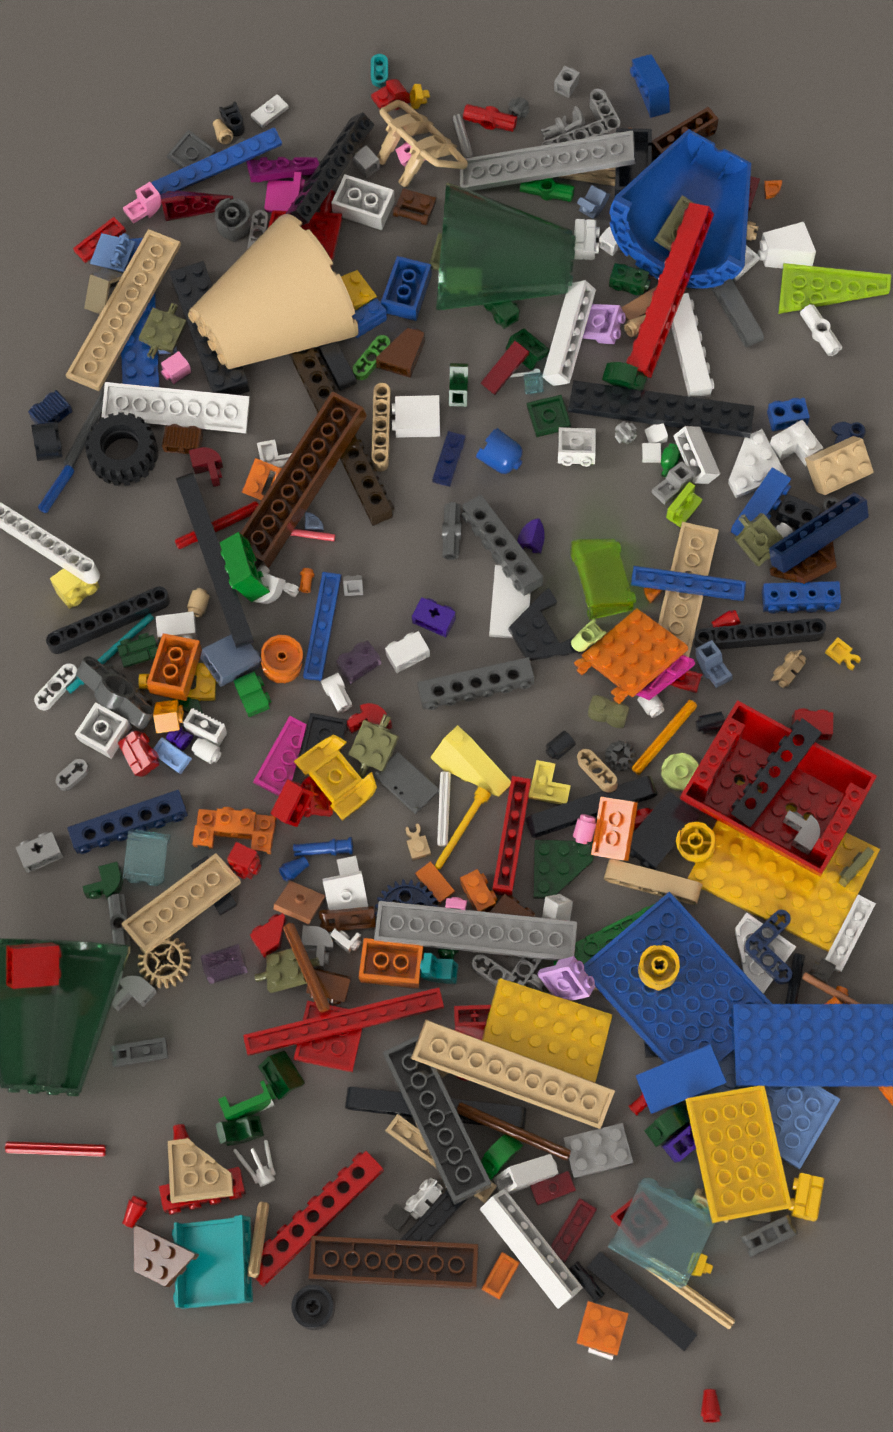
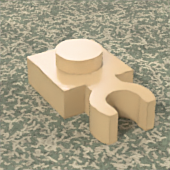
M416 824L417 831L414 833L409 831V827H406V834L411 838V840H407V845L412 861L431 855L426 836H419L421 833L419 824Z

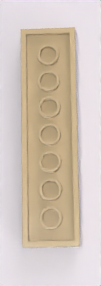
M682 522L671 571L708 576L719 530ZM666 590L658 624L687 644L689 650L683 655L689 657L703 595Z

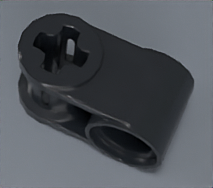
M236 101L229 106L219 107L221 117L227 127L233 132V136L243 135L245 132L243 117Z

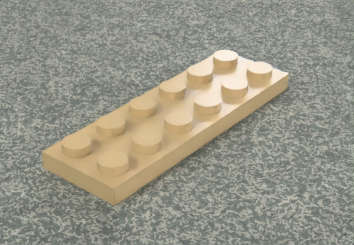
M215 853L121 923L122 927L143 952L148 954L241 884L240 879Z

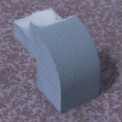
M591 185L586 197L579 198L577 204L581 206L578 211L595 219L605 207L611 194L595 185Z
M712 640L696 648L698 664L706 679L709 678L716 688L733 680L732 674L722 662L721 651Z

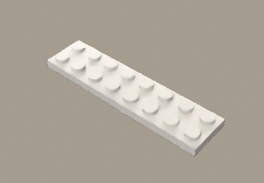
M105 382L102 417L105 419L108 417V414L118 415V412H124L125 415H128V413L135 414L136 418L141 417L148 424L168 426L178 424L187 428L189 426H196L206 430L247 433L250 396Z

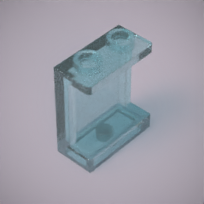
M134 829L129 831L123 878L128 879V882L131 883L145 881L150 886L162 884L165 881V877H163L167 845L170 843L171 835Z

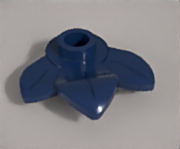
M843 421L831 427V430L838 435L834 444L852 436L863 439L866 433L865 427L859 422L849 424Z

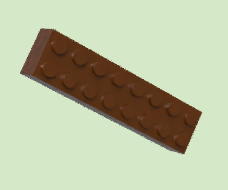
M312 1236L309 1280L318 1282L476 1289L478 1244Z

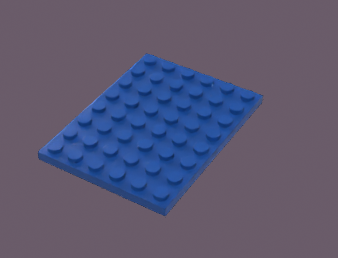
M670 892L584 964V971L588 976L594 978L595 987L663 1063L672 1061L710 1044L720 1063L734 1050L733 1004H772ZM653 945H665L672 948L677 953L680 962V969L675 982L668 988L659 991L646 986L638 974V965L642 953ZM660 965V966H656L655 968H656L657 970H658V969H661V970H662V967H663V966Z

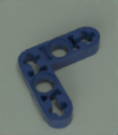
M778 910L747 939L744 949L774 981L783 985L790 981L792 970L768 945L787 928L791 917L787 911ZM777 916H779V917L784 916V917H785V920H784L785 923L780 922V923L777 925V927H775L774 924H775V923L777 922V920H778V917H777ZM764 928L771 929L773 936L770 938L764 937L762 930ZM750 942H751L752 944L757 943V944H758L757 949H758L760 952L762 951V949L765 950V951L760 955L759 958L757 957V955L759 954V952H758L756 949H753V950H750V949H749V948H750ZM764 956H771L774 963L770 966L765 965L762 960ZM777 963L779 964L777 969L781 972L786 971L787 978H779L780 973L776 969L774 972L771 971Z

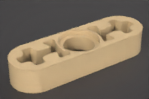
M583 749L578 752V765L604 792L615 791L618 787L616 775L593 751ZM595 768L602 769L600 773H593L592 771Z

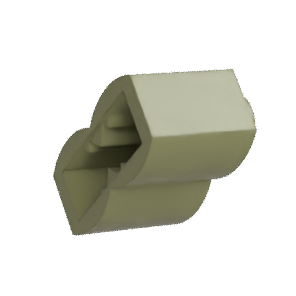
M598 695L592 697L588 709L589 718L597 722H607L615 728H624L629 714V707L626 704H618L615 701L611 702L606 697Z

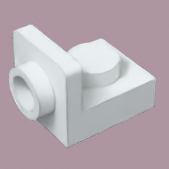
M334 929L330 934L332 941L348 954L352 950L356 951L362 943L360 941L362 939L361 934L358 932L351 940L342 930L338 932Z

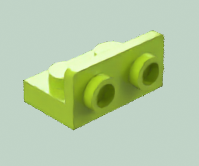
M691 482L685 486L667 510L666 518L680 528L682 522H687L702 503V499L694 493L695 485Z

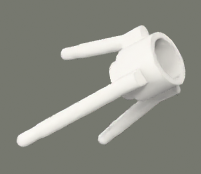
M264 1140L269 1169L267 1166H262L255 1149H251L253 1158L258 1166L256 1174L237 1149L233 1150L252 1176L255 1184L259 1183L260 1187L275 1180L274 1175H276L268 1140Z

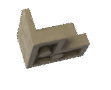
M106 268L90 274L84 309L100 314L107 303L111 284L119 281L123 273Z

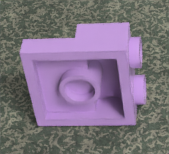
M592 304L582 339H596L598 343L615 344L616 339H619L621 336L620 325L624 324L626 319L620 305Z
M574 956L558 960L555 966L540 969L537 974L552 995L569 1001L590 997L595 987L594 978L586 974L584 964L581 961H577Z

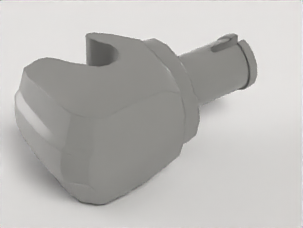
M577 106L574 107L572 112L573 122L571 124L566 123V116L564 115L562 121L559 117L555 118L554 125L541 129L544 140L585 126V119Z

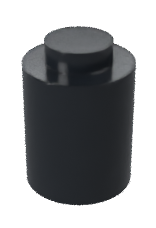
M722 711L698 716V720L695 721L697 731H701L702 735L718 732L725 719Z
M563 730L546 744L547 749L545 751L551 759L559 760L576 743L570 734Z

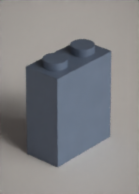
M229 635L202 648L200 659L219 686L222 687L258 669L261 655L251 644L236 649L232 635Z

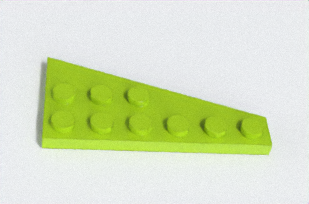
M783 263L778 314L803 310L810 304L819 307L889 294L891 274Z

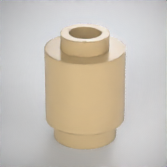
M197 588V590H193L187 609L188 612H193L195 617L201 618L205 614L210 595L207 594L206 590Z

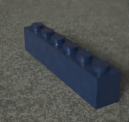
M854 492L769 548L771 565L785 573L869 517L867 500Z

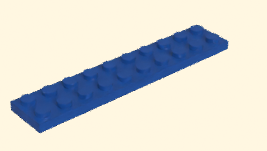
M143 238L129 239L135 241V245L128 260L127 266ZM155 293L121 352L123 384L160 387L158 350L154 359L149 358L147 354L151 347L139 341V335L152 308H156Z

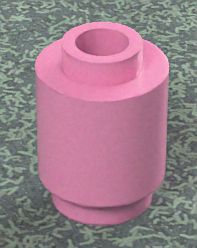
M586 814L580 815L573 833L576 842L587 844V841H592L597 824L595 823V817Z

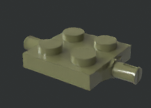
M171 303L168 312L152 308L139 335V341L151 347L147 354L149 358L154 359L157 350L173 353L186 326L185 319L174 315L178 305Z
M760 513L753 521H749L746 515L743 514L738 520L744 525V529L734 540L752 562L759 567L765 560L770 559L769 548L782 540L783 537L763 513Z
M384 714L380 724H374L368 720L363 721L348 754L362 763L358 775L365 777L369 767H374L380 771L385 770L400 737L386 728L391 719L390 716Z
M292 948L266 955V971L255 974L256 982L267 979V990L270 993L307 984ZM318 957L310 959L313 967L320 965Z

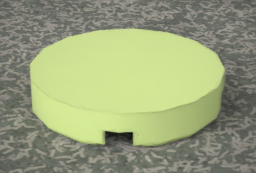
M686 753L672 754L665 759L661 768V776L669 788L675 791H684L699 765L691 755Z

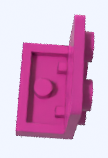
M294 172L293 181H268L264 206L266 212L272 213V210L288 211L305 186L302 172Z

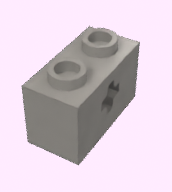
M44 832L38 835V838L25 840L20 843V846L16 847L27 873L64 858L53 832Z

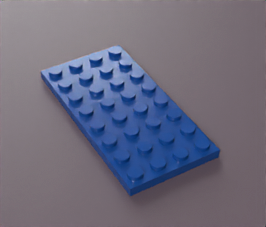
M733 1004L735 1087H893V1004Z

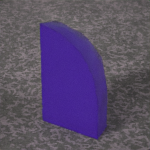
M539 518L534 519L522 528L517 540L522 549L525 546L533 549L532 553H541L545 538L541 520Z

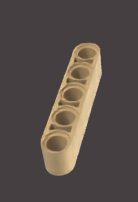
M378 383L374 387L372 464L373 468L379 472L385 471L389 466L391 394L390 387L386 383ZM381 425H382V426H385V427L382 428V429L377 428L378 426H381ZM384 442L385 444L378 445L377 443ZM378 459H384V461H382V462H378V461H376V460H378Z
M615 859L608 861L604 880L661 897L670 892L679 902L691 905L698 904L702 884L697 881Z

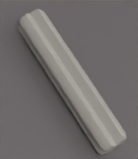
M454 115L453 122L463 157L471 158L473 157V152L462 115Z

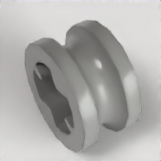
M532 974V979L528 980L527 984L533 989L542 992V987L545 986L539 976Z

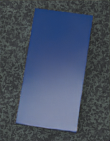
M711 1044L636 1075L651 1114L727 1083Z

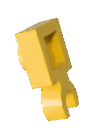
M838 637L825 651V654L839 665L844 661L847 668L852 671L855 666L851 664V661L854 660L858 664L861 661L858 655L850 654L853 648Z

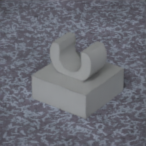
M347 575L343 577L344 596L363 595L362 575Z

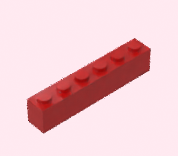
M516 776L511 778L493 883V891L497 895H513L531 787V779Z

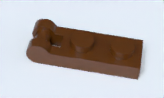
M374 906L339 910L325 909L318 912L319 919H321L320 927L327 932H332L334 929L344 931L376 927ZM329 919H335V923H329Z

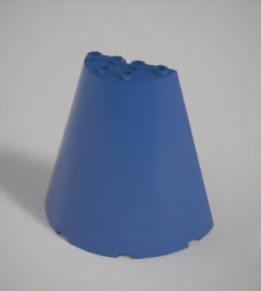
M688 129L615 196L610 208V228L619 248L626 256L629 254L636 261L635 265L644 269L649 272V275L658 279L664 270L665 260L669 257L670 251L654 241L677 201L683 195L695 204L709 206L714 213L686 288H711L724 284L728 279H734L745 266L751 162L726 149L718 150L714 142Z

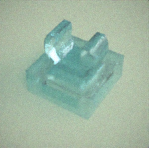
M541 372L523 375L525 394L544 392Z

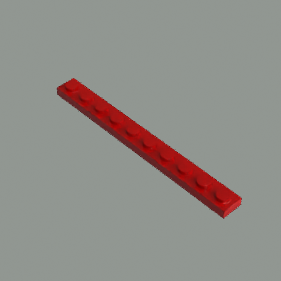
M438 987L245 1034L243 1037L247 1055L250 1056L443 1009L444 1004L440 988Z

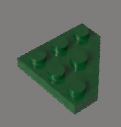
M535 840L534 899H545L546 896L559 894L562 889L579 876L593 862V855H591L593 841H587V844L566 840Z

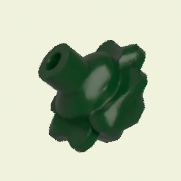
M438 948L441 959L454 960L455 954L459 952V950Z

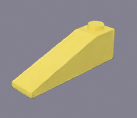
M458 725L442 740L431 756V759L443 771L450 772L464 781L484 788L497 797H500L510 787L511 781Z

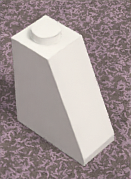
M548 1154L510 1166L493 1179L495 1185H497L498 1192L505 1189L510 1195L557 1175V1163L552 1158V1155Z

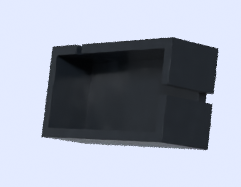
M616 128V133L633 130L636 164L615 167L614 198L652 163V129Z

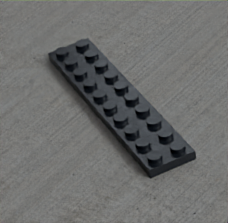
M573 380L568 412L655 425L664 423L665 426L675 428L693 426L700 427L703 432L750 438L754 406L646 390L639 391L637 389L633 390L625 387Z

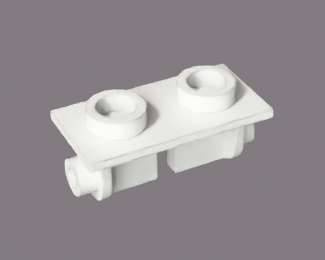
M432 1178L426 1179L420 1185L418 1193L412 1195L407 1200L404 1210L411 1213L410 1215L414 1219L421 1218L430 1208L425 1203L427 1199L433 1204L442 1194L441 1191L444 1188L437 1183V1180Z

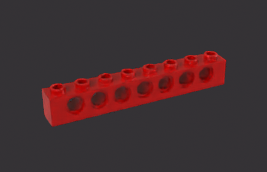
M367 1151L363 1154L359 1152L352 1159L353 1164L348 1168L346 1166L342 1168L334 1182L329 1181L322 1188L323 1192L318 1197L315 1195L307 1202L309 1206L302 1211L300 1209L292 1217L293 1221L288 1226L284 1224L277 1231L278 1235L273 1240L269 1239L264 1243L260 1272L258 1277L255 1278L262 1287L266 1286L311 1242L312 1236H317L384 1172L379 1163ZM357 1169L364 1171V1176L360 1179L353 1177V1173ZM342 1183L349 1185V1190L346 1193L338 1191V1187ZM326 1198L334 1199L332 1207L326 1208L323 1206ZM317 1212L319 1219L316 1222H310L308 1220L310 1213ZM299 1226L303 1227V1235L295 1237L293 1230ZM282 1241L289 1243L288 1249L284 1252L278 1250V1244ZM272 1256V1265L264 1266V1257Z

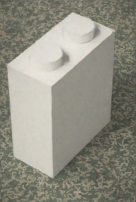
M439 395L395 396V403H392V414H395V420H392V431H396V438L440 437Z

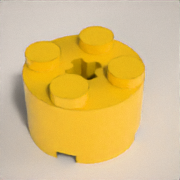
M665 945L648 947L642 953L638 965V974L641 981L646 986L658 991L668 988L675 982L680 969L679 957L672 948ZM660 965L663 966V967H662V970H661V969H658V970H657V969L655 968L656 966H660Z

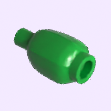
M670 443L663 451L661 458L662 477L666 478L669 470L678 464L680 451L676 444Z

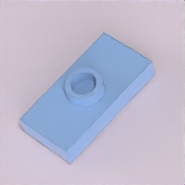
M163 737L153 748L160 760L180 774H182L192 760L191 757Z

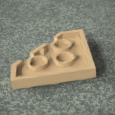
M188 1138L168 1141L170 1199L172 1203L234 1196L233 1177L227 1169H224Z

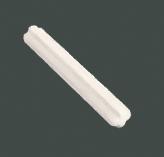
M450 772L440 773L437 845L445 847L448 844Z

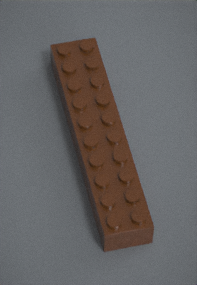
M332 391L240 532L249 541L257 559L256 562L268 568L271 566L363 424L367 415L362 406Z

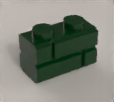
M147 632L138 635V640L131 641V638L120 641L121 645L117 646L124 668L155 658L158 646L154 635H150Z

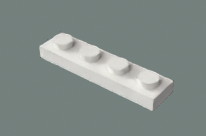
M857 895L823 965L839 973L842 972L876 903Z

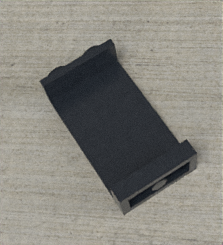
M669 791L633 833L629 856L632 858L636 857L641 861L642 867L656 870L660 862L676 845V837L679 830L681 831L688 823L696 822L700 815Z

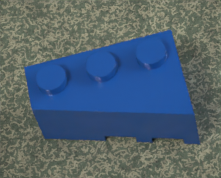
M652 54L632 59L630 73L636 81L650 118L670 113L669 83Z

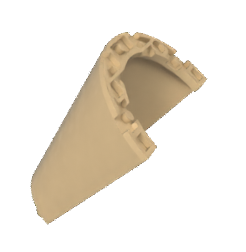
M284 214L278 217L189 310L188 317L193 323L197 324L201 336L209 339L207 342L210 349L216 351L222 365L225 364L228 369L345 340L358 335V323L352 318L355 310L340 274L336 275V272L332 271L330 266L333 265V262L309 229L303 230L301 228L302 222L292 215Z

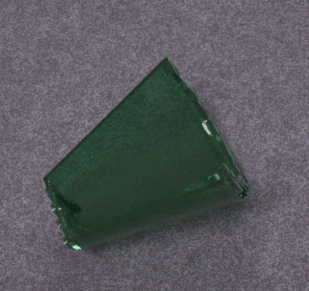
M446 183L436 310L568 293V286H572L573 275H570V273L573 272V262L571 260L575 258V249L572 247H575L576 236L572 235L571 229L455 184Z
M0 938L1 1088H6L11 1093H19L20 1089L27 1090L29 1094H39L40 1092L47 1091V1095H59V1093L67 1092V1096H79V1093L83 1090L129 958L131 946L90 941ZM51 942L59 945L61 949V959L59 960L61 978L59 979V985L18 989L6 986V946Z

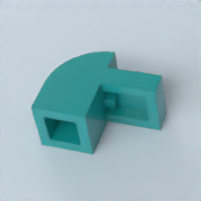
M424 953V958L420 963V978L436 983L456 984L459 965L453 959H438L432 953Z

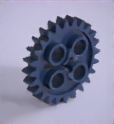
M402 879V885L395 881L394 888L387 885L388 892L382 890L383 898L377 897L378 902H393L395 900L398 903L438 907L433 905L437 902L436 898H431L433 892L426 893L427 886L421 889L420 882L413 885L412 879L409 884H406L405 880ZM404 894H407L411 898L410 900L405 902L402 901L400 897Z

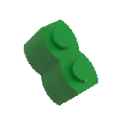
M255 672L233 680L248 717L270 709L269 703H271L268 692L264 693L261 688L264 686L260 675L256 676Z

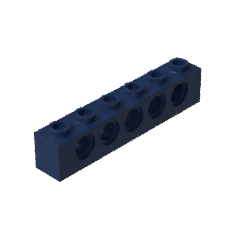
M178 789L67 828L76 853L86 854L93 848L106 847L110 845V842L116 840L124 841L131 835L144 834L148 829L154 827L158 829L164 827L166 823L182 821L188 814ZM163 808H170L167 814L161 813ZM145 814L152 815L149 820L142 819ZM132 820L133 823L131 826H124V823L126 821ZM108 827H115L111 833L105 832ZM96 833L93 839H87L88 834Z

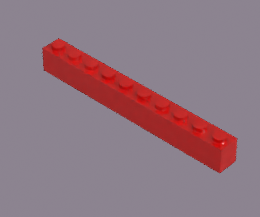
M689 203L688 208L685 209L683 221L679 225L676 239L671 245V252L665 260L664 270L658 278L657 288L653 291L652 301L646 309L645 319L641 323L638 337L633 343V350L627 358V364L638 367V371L648 378L652 377L712 222L714 213L709 206Z

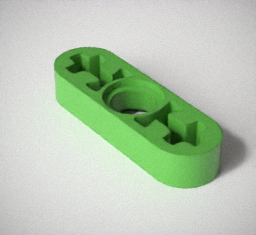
M377 336L354 364L353 374L356 379L365 380L376 368V360L369 361L367 356L370 354L378 356L390 345V339L387 336ZM384 342L386 343V346L382 345V346L379 348V343H381V344H383ZM364 367V372L358 373V369L362 370Z

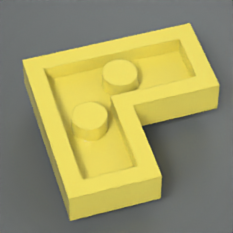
M536 760L529 799L562 805L568 802L571 785L552 782L555 764Z

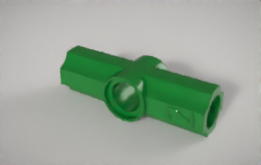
M552 178L520 184V192L538 195L545 201L558 199L571 202L574 197L575 186L554 182Z

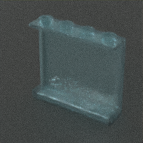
M643 1178L638 1182L639 1187L608 1248L675 1286L682 1288L687 1285L715 1223H712L710 1211L697 1208L689 1199H681L676 1196L673 1190L660 1187L654 1179Z

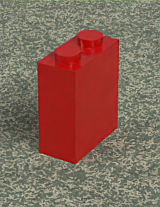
M51 942L6 946V986L18 989L59 985V979L61 978V970L59 968L61 949L59 945Z

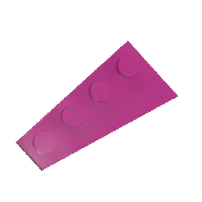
M289 716L253 781L254 784L277 796L280 795L287 779L293 780L296 768L294 760L299 756L307 724Z

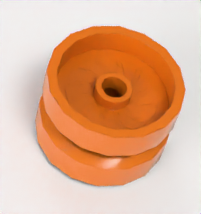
M277 635L268 639L261 649V669L263 674L269 680L276 683H288L299 676L302 670L303 650L300 643L288 635Z

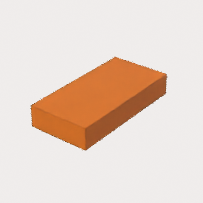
M431 861L415 873L422 884L427 886V890L433 892V897L437 899L439 904L455 893V890Z
M501 1252L481 1289L500 1300L520 1262Z

